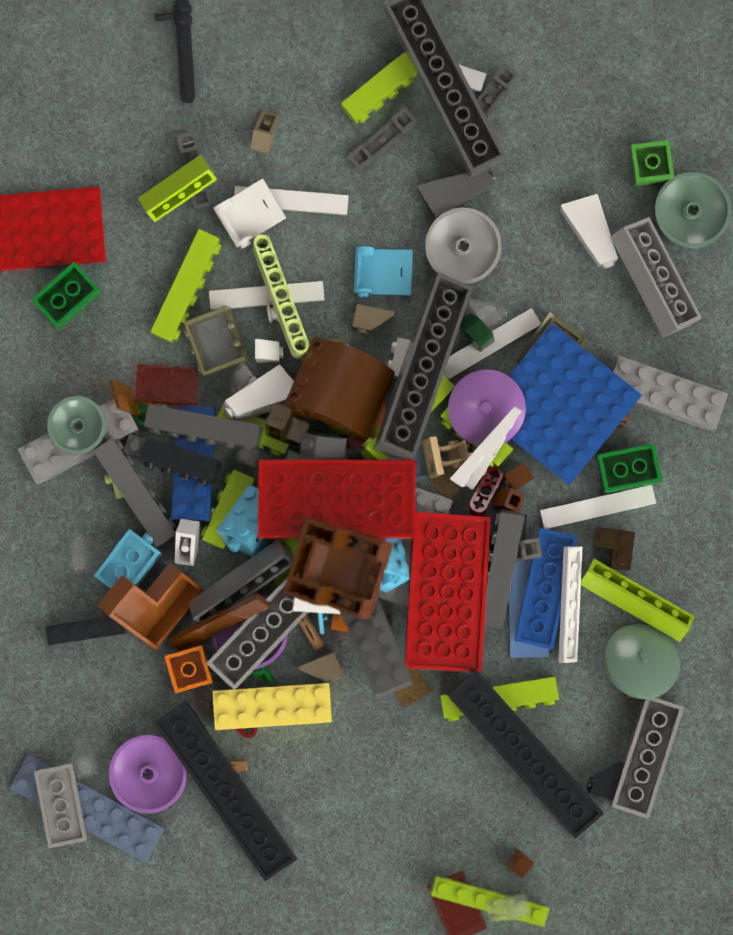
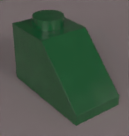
M470 313L462 319L459 329L479 352L495 342L493 332L479 317Z

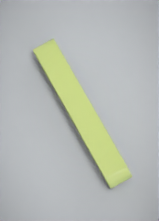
M258 235L254 239L253 253L291 355L296 359H302L306 356L309 347L307 336L271 240L266 235ZM264 244L266 247L259 248L257 245ZM264 261H271L273 264L266 265ZM275 277L279 281L273 282L270 278ZM282 294L285 298L279 299L276 295ZM289 311L291 315L285 316L282 312ZM295 328L298 332L291 333L289 329ZM301 345L304 349L297 350L295 346Z

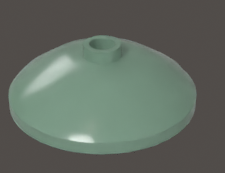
M72 396L61 400L54 406L48 418L47 428L52 442L59 449L70 454H84L96 448L102 441L106 431V419L102 409L93 400L82 396ZM77 423L82 424V428L80 430L75 429V425Z

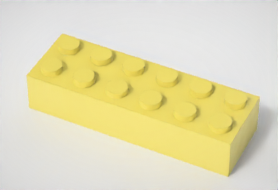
M329 683L213 691L215 730L332 722Z

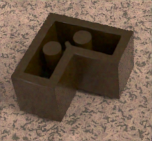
M274 403L265 422L266 436L300 449L302 433L310 431V423L303 417H293L292 410L288 405Z
M596 527L594 529L592 547L611 550L610 568L630 571L635 532Z

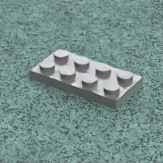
M73 763L34 771L48 848L87 841Z

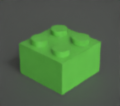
M669 140L633 144L630 146L629 156L634 187L667 183L670 179H674Z

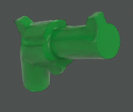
M266 666L254 669L249 675L254 676L258 680H262L264 676L269 685L276 681L266 669Z

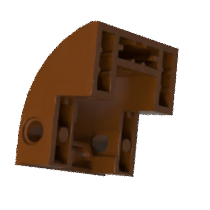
M314 337L284 404L290 407L293 415L325 422L333 433L367 440L395 372L381 361L360 350L338 342Z
M306 517L283 593L315 606H328L357 618L371 619L394 543L340 525Z

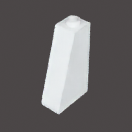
M598 194L562 204L560 206L561 213L598 267L603 266L604 269L614 266V262L618 260L610 237L611 235Z
M279 364L225 400L224 413L229 419L232 418V420L243 421L271 411L274 403H285L294 381Z

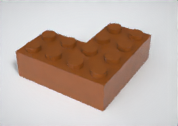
M170 562L146 592L122 575L97 606L156 650L189 610V602L200 595L204 589Z

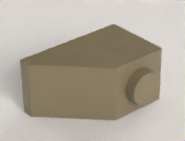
M266 111L261 112L253 131L250 149L260 153H269L280 115Z
M357 304L352 329H355L358 334L367 335V332L371 333L393 319L394 311Z
M335 652L299 666L300 671L324 681L329 680L330 683L341 679L340 675L343 674Z

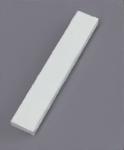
M235 186L234 196L248 187ZM270 189L282 210L347 215L349 195Z
M323 281L287 284L294 303L324 301ZM266 286L209 291L211 311L224 306L235 309L273 305ZM282 294L276 295L279 299L285 298Z
M533 309L527 310L493 330L495 342L483 351L479 352L471 343L449 356L443 375L449 380L539 327L541 323Z
M649 485L540 510L543 528L548 529L656 504L653 487Z
M580 546L564 547L558 661L561 663L577 662L582 547Z

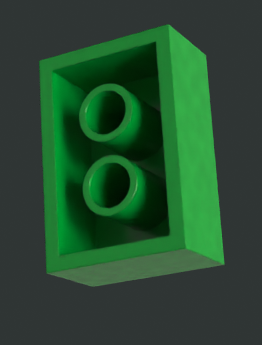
M73 262L31 300L60 331L101 295L102 292L81 268Z
M655 444L596 456L603 494L662 482Z

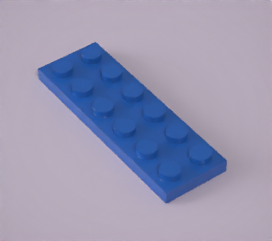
M177 406L178 410L216 417L215 406ZM181 436L175 439V447L214 459V446L204 444L202 440L190 442L185 440L186 437ZM174 473L171 519L173 521H180V519L211 521L212 485L202 486L197 484L195 479L190 478L187 481L179 478V474Z
M539 528L537 538H540L543 557L532 559L515 636L516 642L553 650L561 614L564 547L576 546L578 536Z

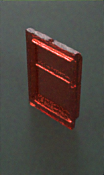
M138 364L135 402L196 405L199 374L197 367Z
M463 870L446 877L468 884ZM432 884L427 885L429 891H430V888H431V885H432ZM432 896L448 935H473L487 929L479 909Z

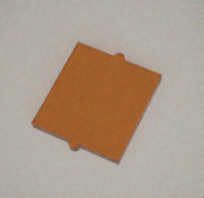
M110 380L109 384L117 409L136 416L140 415L132 387Z
M453 466L443 467V475L429 479L436 487V491H440L448 499H451L463 488L450 479L459 469H453Z
M407 668L412 685L395 692L404 708L416 700L420 701L421 697L431 692L430 687L418 669Z

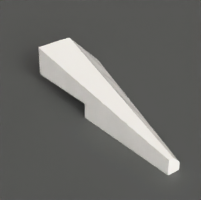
M514 407L450 479L461 487L467 486L472 490L476 489L479 485V480L485 475L488 466L505 441L506 434L512 429L522 410Z

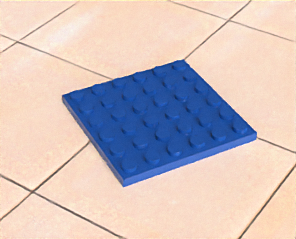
M551 323L509 375L520 387L526 404L523 424L517 434L511 439L570 485L640 399L642 394Z

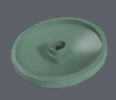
M698 172L682 173L665 183L658 193L654 205L655 221L660 232L673 244L689 249L702 248L715 242L726 230L731 217L730 199L724 187L711 176Z
M644 624L625 626L612 635L604 649L603 663L607 676L620 691L631 697L639 699L659 697L666 693L678 678L680 672L678 650L665 633L652 626Z

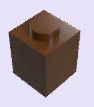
M523 462L504 474L505 479L503 482L507 488H512L516 491L532 481L534 477Z
M498 488L491 505L500 511L503 509L519 512L525 496L512 488Z
M518 849L506 863L521 878L526 875L534 864L529 857Z

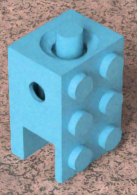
M248 485L216 530L231 551H239L250 557L263 550L271 539H258V488Z
M129 529L94 576L109 588H112L122 575L139 586L163 553L151 545L153 538L147 533L141 538Z
M383 539L394 543L380 590L386 593L410 579L402 539Z

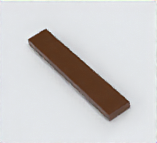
M256 593L169 638L168 644L179 651H184L268 609L269 602Z

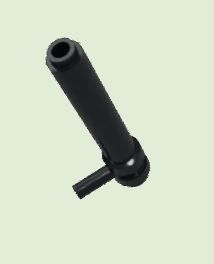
M176 0L173 12L155 14L154 17L155 21L174 19L177 36L180 99H182V103H193L195 99L191 34L193 19L190 16L192 5H190L189 0Z

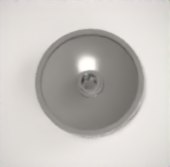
M455 208L441 214L430 226L425 239L426 257L436 274L439 272L464 284L478 282L489 275L499 261L502 248L501 237L494 222L484 213L472 208Z

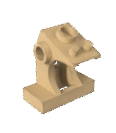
M436 436L421 441L429 479L443 475V467L453 466V469L460 468L471 456L470 445L465 440L461 442L459 440L450 441L448 446H438ZM447 451L449 461H441L440 452Z

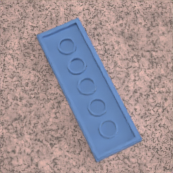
M532 559L516 562L509 597L510 658L549 657V649L515 641Z

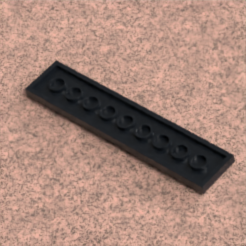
M477 669L473 670L447 693L452 702L575 839L604 814L600 807Z
M184 700L153 722L265 881L297 860V856L187 700Z

